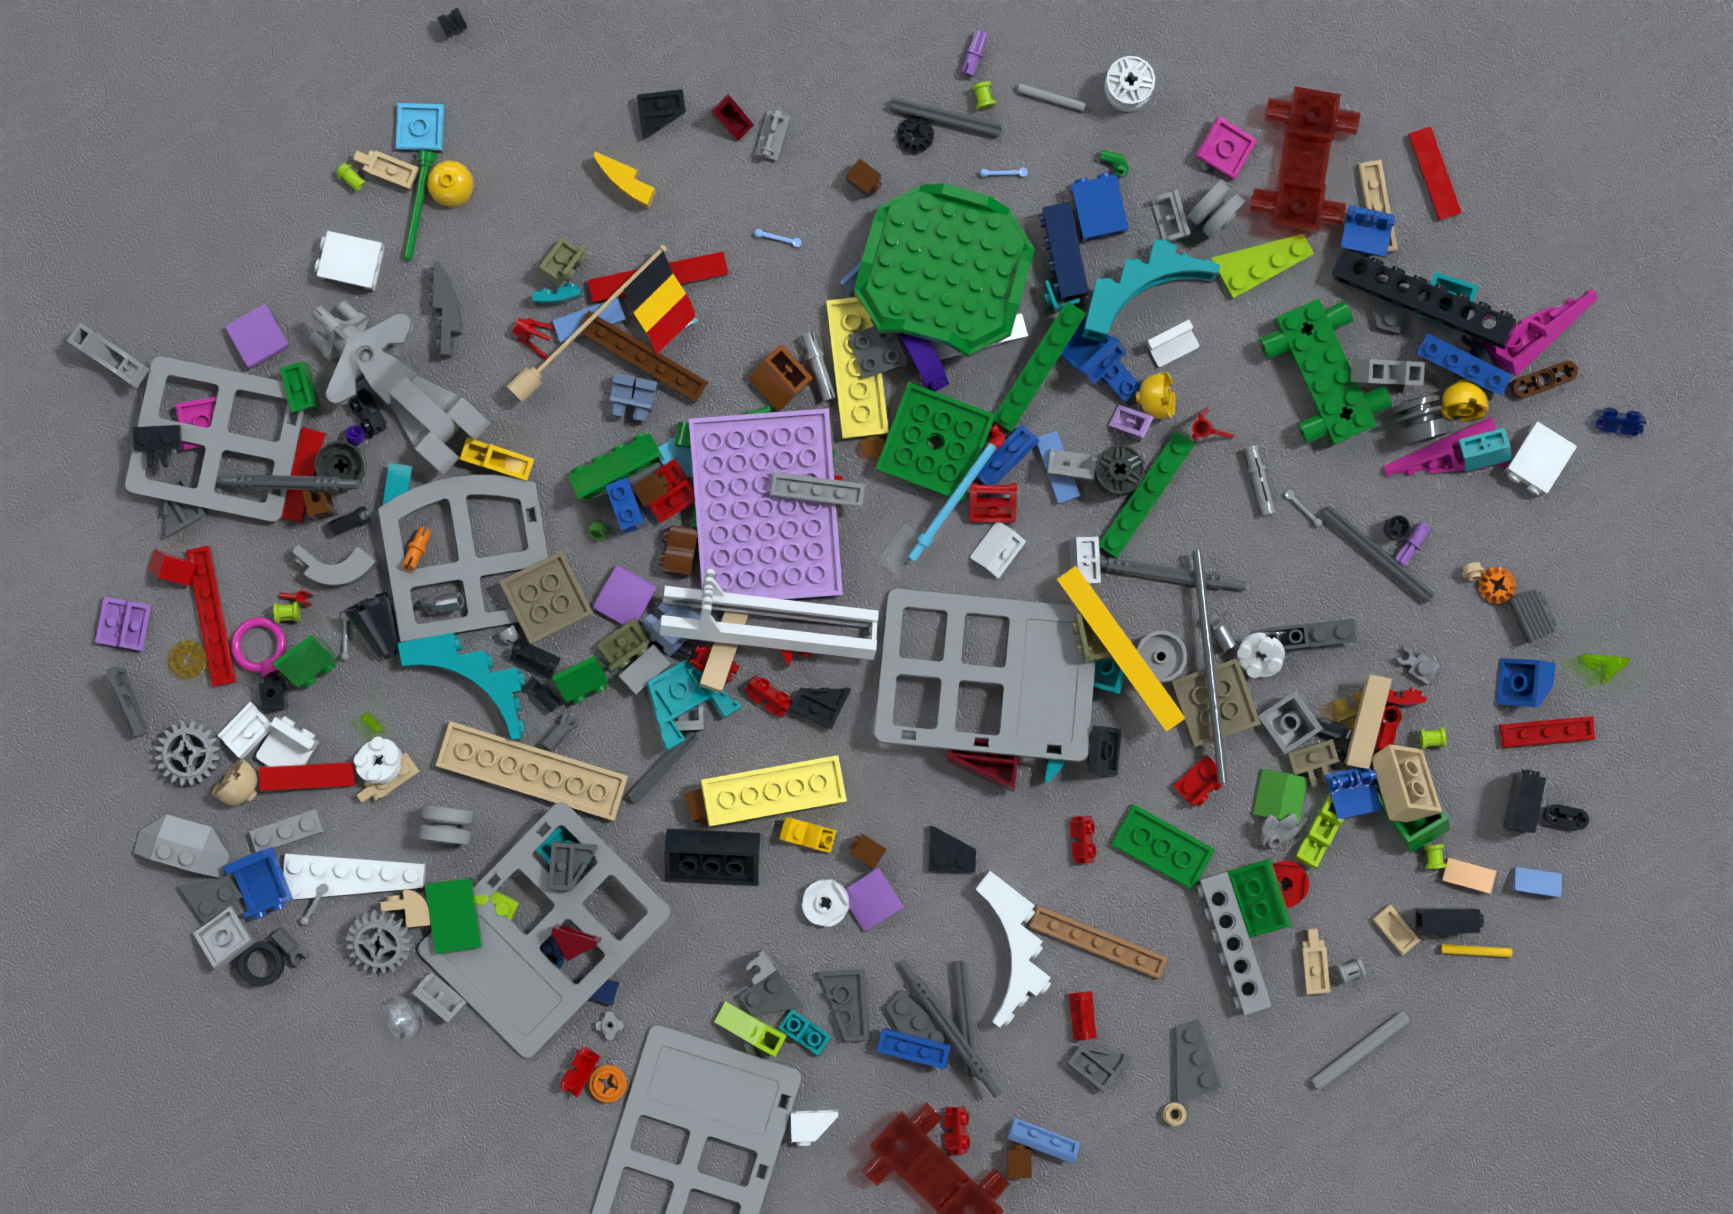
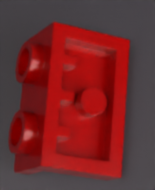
M1206 754L1172 786L1191 807L1196 804L1199 807L1209 798L1207 794L1213 788L1217 791L1225 783L1218 784L1216 763Z

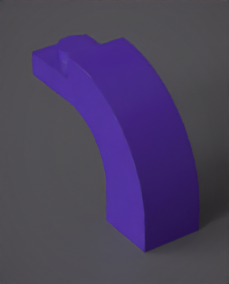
M897 333L926 389L936 392L950 384L930 340L905 333Z

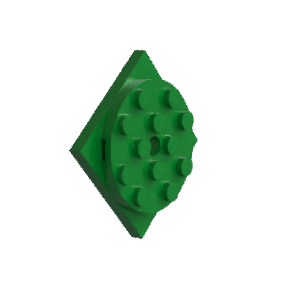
M908 382L876 470L916 486L951 497L981 455L996 414ZM932 437H939L942 440V446L939 449H932L929 446V440ZM966 492L959 501L963 502Z

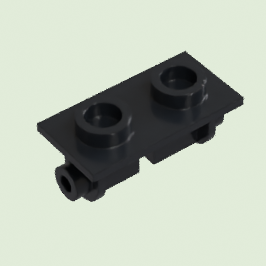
M363 388L356 393V396L350 398L349 406L353 413H357L361 420L360 426L366 434L368 433L370 438L374 437L377 430L381 433L387 429V422L380 410L372 413L370 409L377 405L369 391Z
M521 639L513 646L509 659L549 679H552L561 660L560 657Z

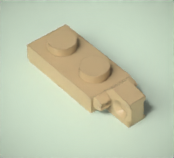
M370 150L368 155L356 151L353 158L355 162L364 165L362 170L368 174L411 190L419 168L378 151Z
M406 752L402 755L400 762L401 770L392 781L385 784H369L365 782L366 789L357 794L360 801L364 803L371 797L375 801L383 798L418 774L420 770L409 754Z
M1310 928L1307 929V941L1302 942L1306 995L1330 993L1327 949L1324 940H1319L1318 929Z

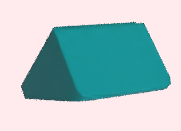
M1047 759L1044 782H1050L1065 765L1066 761Z

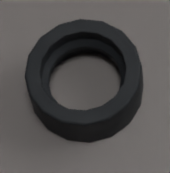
M259 941L243 951L238 959L239 973L251 985L264 986L272 984L280 978L284 971L285 960L283 953L278 946L271 942ZM257 950H266L274 957L275 968L267 977H256L248 968V959Z

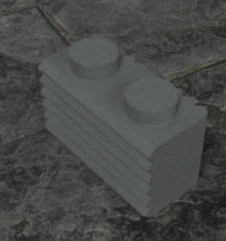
M1533 589L1507 601L1526 643H1531L1556 631L1554 628L1557 625L1556 620L1551 612L1547 613L1544 606L1547 602L1541 591L1538 592L1537 589Z

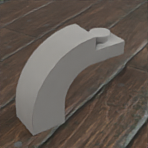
M81 322L67 340L74 347L111 370L135 388L139 386L150 370Z
M297 545L292 551L297 555L295 560L304 568L307 565L309 566L304 572L307 577L329 586H345L356 583L365 578L378 565V562L361 547H357L345 561L336 565L321 563L301 545Z

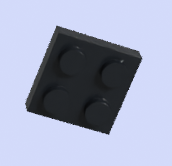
M1092 725V731L1089 736L1091 744L1090 754L1087 759L1089 773L1118 775L1122 729Z

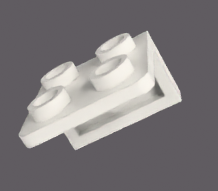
M286 716L282 718L275 717L270 724L273 726V729L257 752V759L268 766L306 764L319 744V741L314 739L315 734L305 728L302 731L294 726L295 722Z

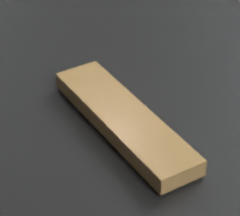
M1382 160L1359 163L1358 171L1365 208L1391 214ZM1393 226L1387 253L1398 250Z
M725 611L721 622L745 625L749 614ZM714 641L700 681V687L722 693L739 644Z
M1367 674L1345 760L1347 765L1366 769L1370 767L1392 681L1389 677Z

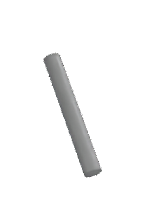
M1019 84L1017 91L1021 94L1084 112L1086 105L1085 102L1024 84Z

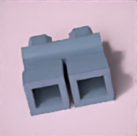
M614 373L610 402L612 403L611 415L624 418L626 406L635 408L633 420L645 422L649 411L653 410L659 387L658 382L641 378L636 380L632 376Z
M662 602L657 609L660 615L700 620V616L686 606L663 604ZM649 614L644 619L643 627L651 633L650 640L661 644L664 647L663 651L671 656L689 638L659 635L661 619L659 620L653 614Z

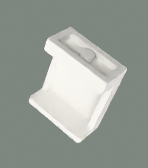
M327 231L326 236H323L321 240L320 250L323 251L321 259L316 261L315 272L323 280L329 279L375 291L385 246L380 242Z
M1537 421L1529 429V434L1504 471L1508 473L1507 477L1516 483L1521 481L1528 486V491L1539 496L1549 492L1577 446Z

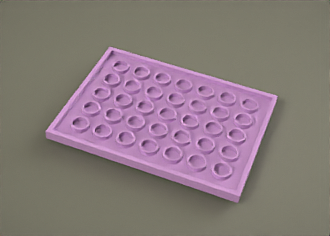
M829 408L689 418L702 589L705 571L713 569L715 571L714 579L724 593L775 599L843 595L836 504L770 495L773 472L834 480Z

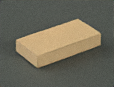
M1391 904L1372 918L1374 923L1401 955L1406 954L1421 941Z

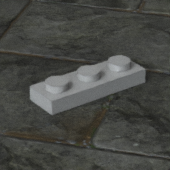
M314 809L249 831L255 851L258 852L323 832L324 828L318 810Z

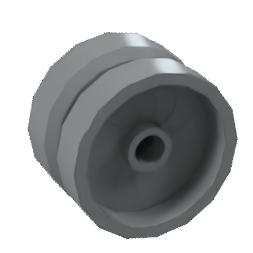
M1220 180L1187 216L1195 225L1202 223L1209 217L1210 219L1203 226L1202 232L1210 239L1221 229L1223 230L1236 217L1237 212L1246 202L1239 194H1233L1224 202L1223 200L1229 194L1231 187L1223 180Z
M1156 631L1149 633L1136 646V650L1160 683L1175 679L1186 666L1187 651L1185 644L1178 636L1171 632ZM1159 652L1161 655H1165V659L1162 661L1157 659Z
M423 805L421 817L424 820L435 821V825L424 824L420 826L418 838L433 840L435 843L470 844L471 832L468 829L457 828V825L472 824L474 811Z

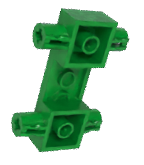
M1318 298L1276 317L1273 322L1277 331L1260 338L1259 344L1267 360L1288 352L1292 363L1296 362L1314 401L1312 407L1316 415L1297 424L1304 442L1309 444L1326 436L1332 447L1377 426L1373 415L1392 407V401L1383 385L1363 394L1358 382H1351V367L1334 330L1353 322L1351 311L1346 302L1342 301L1324 309ZM1304 326L1310 329L1309 336L1306 333L1302 334L1301 330ZM1342 410L1349 413L1348 420L1340 417Z

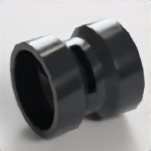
M458 7L451 10L448 17L444 14L437 17L447 38L454 35V30L463 31L468 29Z
M1401 515L1388 519L1384 524V533L1392 540H1399L1410 531L1408 519Z

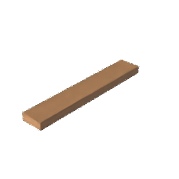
M1038 905L1029 924V927L1158 979H1160L1168 957Z

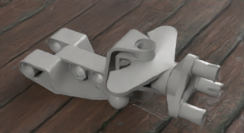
M343 301L336 311L347 321L334 318L323 306H319L317 310L323 316L321 317L314 311L312 317L325 328L329 339L318 330L310 336L309 341L322 352V356L328 361L340 357L326 391L328 400L340 406L347 404L350 398L356 396V385L367 380L373 390L388 405L390 404L409 436L413 447L445 475L459 459L445 445L460 427L476 440L491 423L462 396L417 376L414 371L401 361L390 356L394 345L404 344L406 338L414 331L413 323L408 316L397 314L365 331L369 320L368 317L362 312L356 311L348 301Z

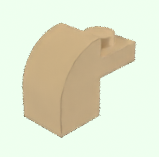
M403 890L404 899H401L400 895L387 896V901L380 902L381 911L405 909L407 928L431 925L427 898L416 890Z

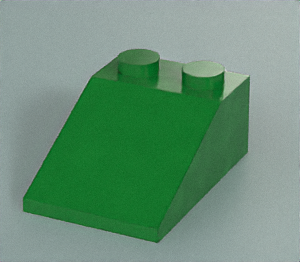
M310 635L274 661L273 664L296 687H305L307 689L317 682V676L322 673L326 675L336 668L335 663L339 660L323 638Z
M1379 784L1375 785L1382 811L1409 853L1414 852L1450 830L1449 818L1443 810L1439 814L1409 822L1389 820Z

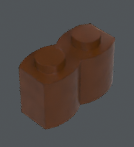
M671 525L670 530H665L663 543L667 544L666 553H661L659 566H663V572L691 577L698 542L697 529Z

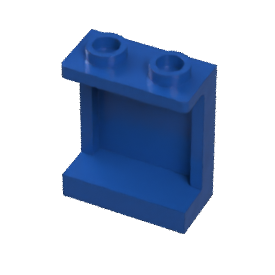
M1103 173L1097 175V179L1088 181V178H1080L1074 181L1075 184H1071L1070 190L1074 198L1082 242L1127 233L1129 227L1117 174L1111 176L1110 173Z
M1086 314L1060 357L1095 385L1127 351L1115 336L1111 337L1107 334L1105 343L1082 337L1087 318Z
M625 478L606 485L617 520L624 533L628 534L647 527L629 479Z
M273 847L260 850L223 866L226 875L234 873L248 912L243 914L244 918L252 916L254 920L267 915L266 910L272 908L274 912L285 908V902L293 899Z

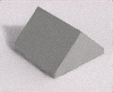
M1297 691L1283 697L1258 716L1284 754H1287L1323 729Z

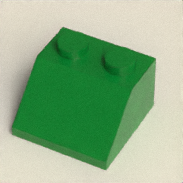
M592 656L552 676L566 703L573 702L574 705L586 700L585 695L592 691L596 695L606 690V685L610 683L596 656Z

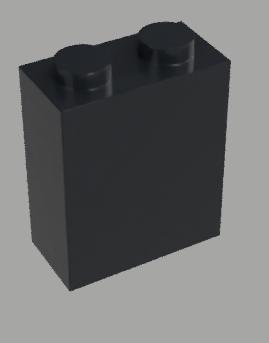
M1526 769L1521 770V773H1514L1503 828L1524 833H1535L1546 778L1540 777V772Z
M1415 908L1416 931L1480 933V928L1484 927V916L1480 914V909Z

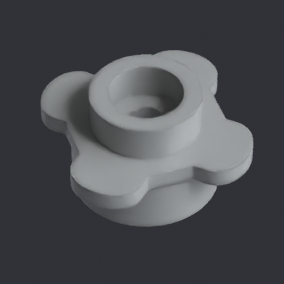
M611 1011L606 1012L605 1017L596 1023V1029L602 1031L608 1040L613 1039L615 1033L624 1027L623 1021L614 1017V1013ZM609 1023L612 1024L611 1028L607 1026Z

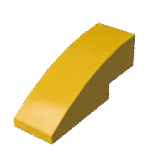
M595 151L593 156L608 179L629 198L649 209L656 194L655 188L637 180L639 176L638 170Z
M468 437L465 439L459 457L460 461L525 481L528 480L534 462L533 458Z

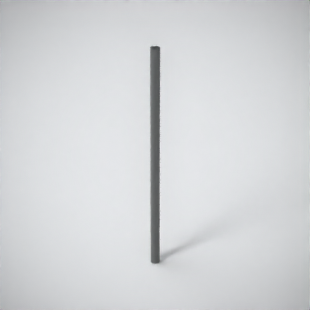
M1202 550L1192 551L1217 778L1218 784L1228 782Z

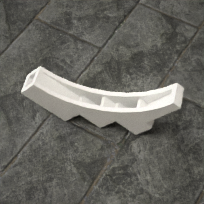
M989 870L975 889L991 904L998 914L1007 933L1011 951V973L1008 989L1001 1007L992 1019L993 1023L1001 1027L1003 1024L1007 1026L1015 1016L1012 1012L1017 1005L1019 1007L1024 1005L1029 998L1027 995L1028 991L1032 992L1035 996L1039 992L1043 995L1051 985L1048 982L1051 977L1029 961L1031 956L1035 959L1043 949L1040 946L1043 941L1021 925L1022 921L1027 923L1033 916L1035 911L1032 908L1035 905Z

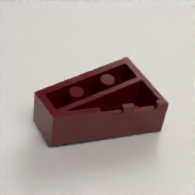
M975 739L973 746L988 747V740ZM957 750L947 751L946 762L1014 793L1018 756Z

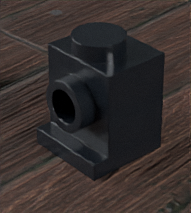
M278 676L264 678V683H258L261 711L266 712L288 708L284 680L278 681ZM270 689L275 691V696L272 698L268 696Z

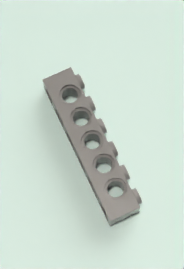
M1224 871L1199 879L1200 885L1196 886L1200 899H1205L1207 905L1204 908V913L1207 921H1212L1214 930L1211 931L1214 943H1219L1222 952L1218 953L1221 964L1222 966H1227L1229 975H1226L1228 986L1230 989L1234 988L1237 996L1233 998L1236 1010L1241 1011L1243 1015H1247L1272 1007L1228 873ZM1216 892L1222 893L1224 897L1223 903L1218 906L1212 902V896ZM1222 915H1229L1231 918V924L1226 928H1222L1219 924V919ZM1231 937H1236L1238 940V947L1235 950H1229L1226 945L1227 940ZM1242 959L1246 963V968L1243 972L1238 973L1234 969V963ZM1245 982H1251L1253 985V991L1249 995H1244L1241 991V987Z

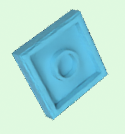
M397 103L396 150L443 152L444 104Z

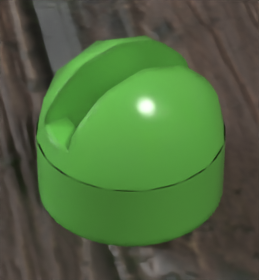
M599 520L594 521L589 528L588 534L596 540H604L608 534V525L604 521L602 523Z

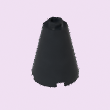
M382 592L375 595L376 599L366 598L350 606L344 612L377 656H384L385 659H388L398 654L396 650L399 649V640L389 595L387 592Z

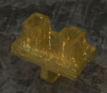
M1363 689L1352 693L1356 703L1354 707L1349 708L1344 697L1332 702L1335 713L1332 717L1335 722L1353 715V719L1346 722L1349 728L1354 726Z

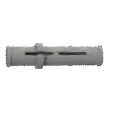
M815 332L801 335L800 337L807 354L805 357L812 368L822 402L836 398L822 357L824 353L820 351Z
M1254 445L1244 448L1249 465L1247 471L1248 474L1251 473L1261 516L1276 511L1264 471L1266 466L1262 464L1259 446Z

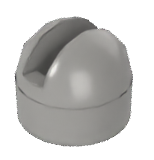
M513 624L500 631L498 636L504 643L512 644L517 641L518 632Z

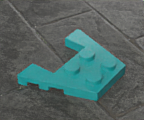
M687 660L654 677L646 684L666 752L685 741L684 736L673 721L708 700H711L723 719L742 708V705L727 696V692L724 690L722 693L700 687L703 673L694 668Z

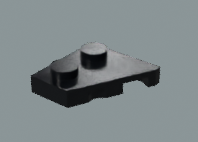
M683 89L637 95L642 139L649 138L686 113Z
M848 687L843 689L800 688L790 707V711L832 730L851 689Z
M930 826L928 871L975 873L976 849L944 831Z

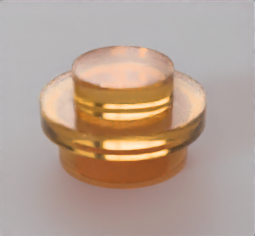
M877 435L868 436L863 441L862 450L869 458H879L885 442Z

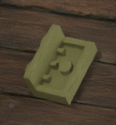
M561 237L536 272L560 287L565 280L567 282L571 280L576 272L574 267L576 265L580 267L587 258V255L584 253L588 246L583 244L578 249Z
M1076 613L1075 621H1072L1074 635L1078 634L1080 643H1077V651L1079 657H1083L1084 664L1111 659V654L1083 615L1081 616V613Z
M634 617L598 642L597 647L611 663L608 668L612 671L618 667L620 670L630 662L629 658L635 654L639 657L649 649L647 645L650 642V637Z

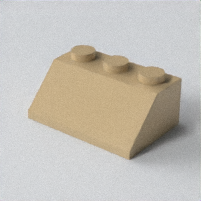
M1388 745L1372 756V764L1377 774L1380 792L1389 820L1409 822L1442 812L1422 749Z

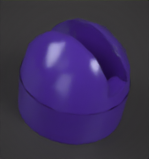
M360 426L347 428V442L354 446H359L365 439L364 429Z

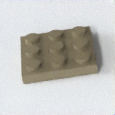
M563 551L499 581L530 644L593 614Z
M1238 658L1216 665L1215 675L1222 738L1260 725L1261 723ZM1204 669L1171 681L1181 712L1186 718L1185 723L1193 746L1197 747L1213 741L1206 670Z

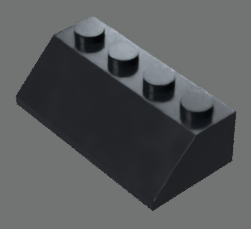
M667 829L664 849L665 881L758 886L760 833Z

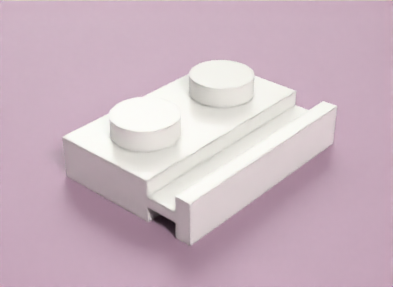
M249 702L218 736L240 759H243L273 729V726L270 725L272 722L253 703Z

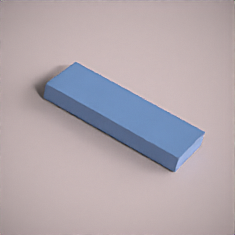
M618 298L598 315L612 325L626 320ZM605 302L552 320L560 343L565 342L578 329L588 310L595 313Z
M1058 431L1037 437L1039 439L1037 446L1046 472L1050 449L1064 451ZM1048 475L1058 504L1080 497L1075 479Z
M1014 1118L1008 1139L1073 1164L1077 1158L1080 1142Z

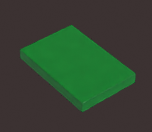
M1270 858L1226 871L1249 938L1292 926Z
M472 877L424 884L435 954L481 948L483 945Z

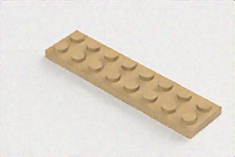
M451 721L449 722L436 766L554 803L563 802L571 808L613 821L616 819L629 777Z

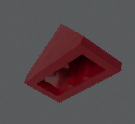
M728 94L711 110L713 118L737 141L754 126L752 121Z
M559 924L555 925L551 931L567 961L595 947L602 939L601 937Z

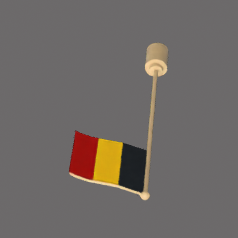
M660 245V249L537 370L534 367L530 370L525 367L507 387L524 402L542 384L540 379L543 376L540 372L623 291L627 296L634 315L650 337L657 356L696 317L688 295L671 270L665 255L667 252L665 245Z

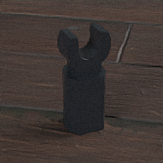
M1465 334L1461 336L1462 343L1471 349L1469 350L1471 355L1491 365L1494 364L1483 343H1480L1479 339L1474 338L1470 341Z
M361 506L354 514L348 513L330 521L329 525L334 536L356 528L359 523H370L372 521L370 517L364 520L360 517L361 513L367 510V507Z
M531 676L526 681V684L536 693L535 696L550 712H553L562 703L547 686L543 687L534 676Z
M1320 717L1319 724L1323 728L1320 731L1321 733L1335 738L1343 737L1351 740L1352 730L1343 728V724Z

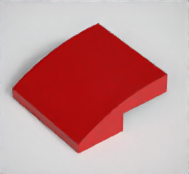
M676 458L657 469L659 474L664 473L670 483L667 486L669 491L648 504L660 523L695 502L694 487Z

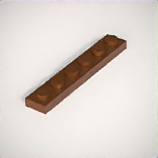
M588 310L579 327L594 313ZM599 316L581 332V334L696 403L708 384L704 379L659 353L656 356L654 349Z

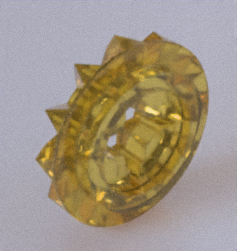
M186 640L174 646L169 660L171 668L176 674L190 678L199 675L205 669L207 656L205 649L199 643ZM193 652L192 658L195 660V662H197V664L188 663V665L185 666L186 660L181 656V654L190 655V653Z

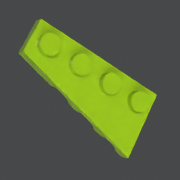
M1299 234L1212 257L1210 260L1220 265L1218 275L1231 298L1234 299L1313 256L1314 252L1304 234Z

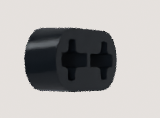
M1551 804L1543 812L1544 820L1548 824L1582 830L1589 823L1588 814L1578 808ZM1557 808V813L1564 814V818H1556L1555 821H1552L1553 817L1549 816V812ZM1580 813L1583 823H1578V826L1575 825V821L1568 820L1569 816H1577Z

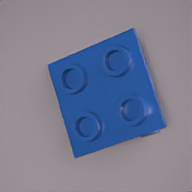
M1349 205L1340 248L1386 258L1392 226L1395 223L1394 215Z
M1360 767L1325 775L1338 820L1382 810L1373 779L1377 778L1375 770Z

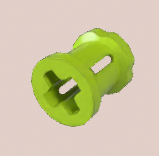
M991 81L980 82L971 86L972 91H975L977 110L991 108L996 105V100H993L990 89L992 86Z
M299 602L287 605L274 603L273 610L276 624H280L281 621L291 620L300 622Z
M1440 727L1437 730L1426 731L1424 728L1420 729L1419 740L1421 749L1423 750L1430 746L1445 748V728Z
M1444 844L1423 846V849L1426 850L1427 858L1425 869L1446 868L1442 851L1445 848Z

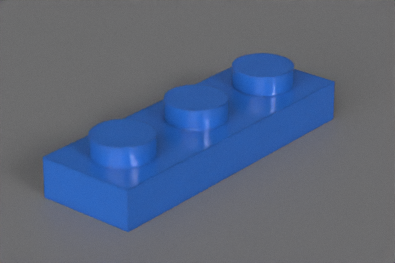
M1021 424L1005 443L991 455L976 478L984 485H997L1039 442V439Z
M883 1028L877 1052L946 1069L952 1045Z

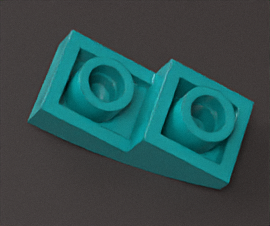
M564 283V286L558 287L557 294H554V291L549 289H540V292L534 291L532 300L535 304H561L583 297V291L578 288L577 284Z
M389 463L383 505L409 491L412 466Z
M791 1009L779 1027L780 1030L818 1056L822 1054L833 1036L794 1009Z

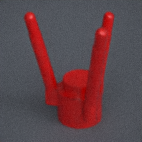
M519 318L513 328V334L518 336L517 341L525 344L543 359L547 360L549 356L527 339L531 340L535 335L550 341V336L536 331L535 326L556 330L554 325L527 318V320Z
M1205 408L1198 415V420L1192 426L1193 434L1191 437L1195 444L1198 443V437L1206 438L1211 434L1234 438L1232 433L1213 429L1211 421L1205 419L1209 411L1208 408Z

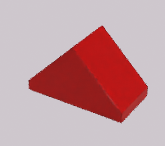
M155 549L148 571L158 578L191 586L198 564Z

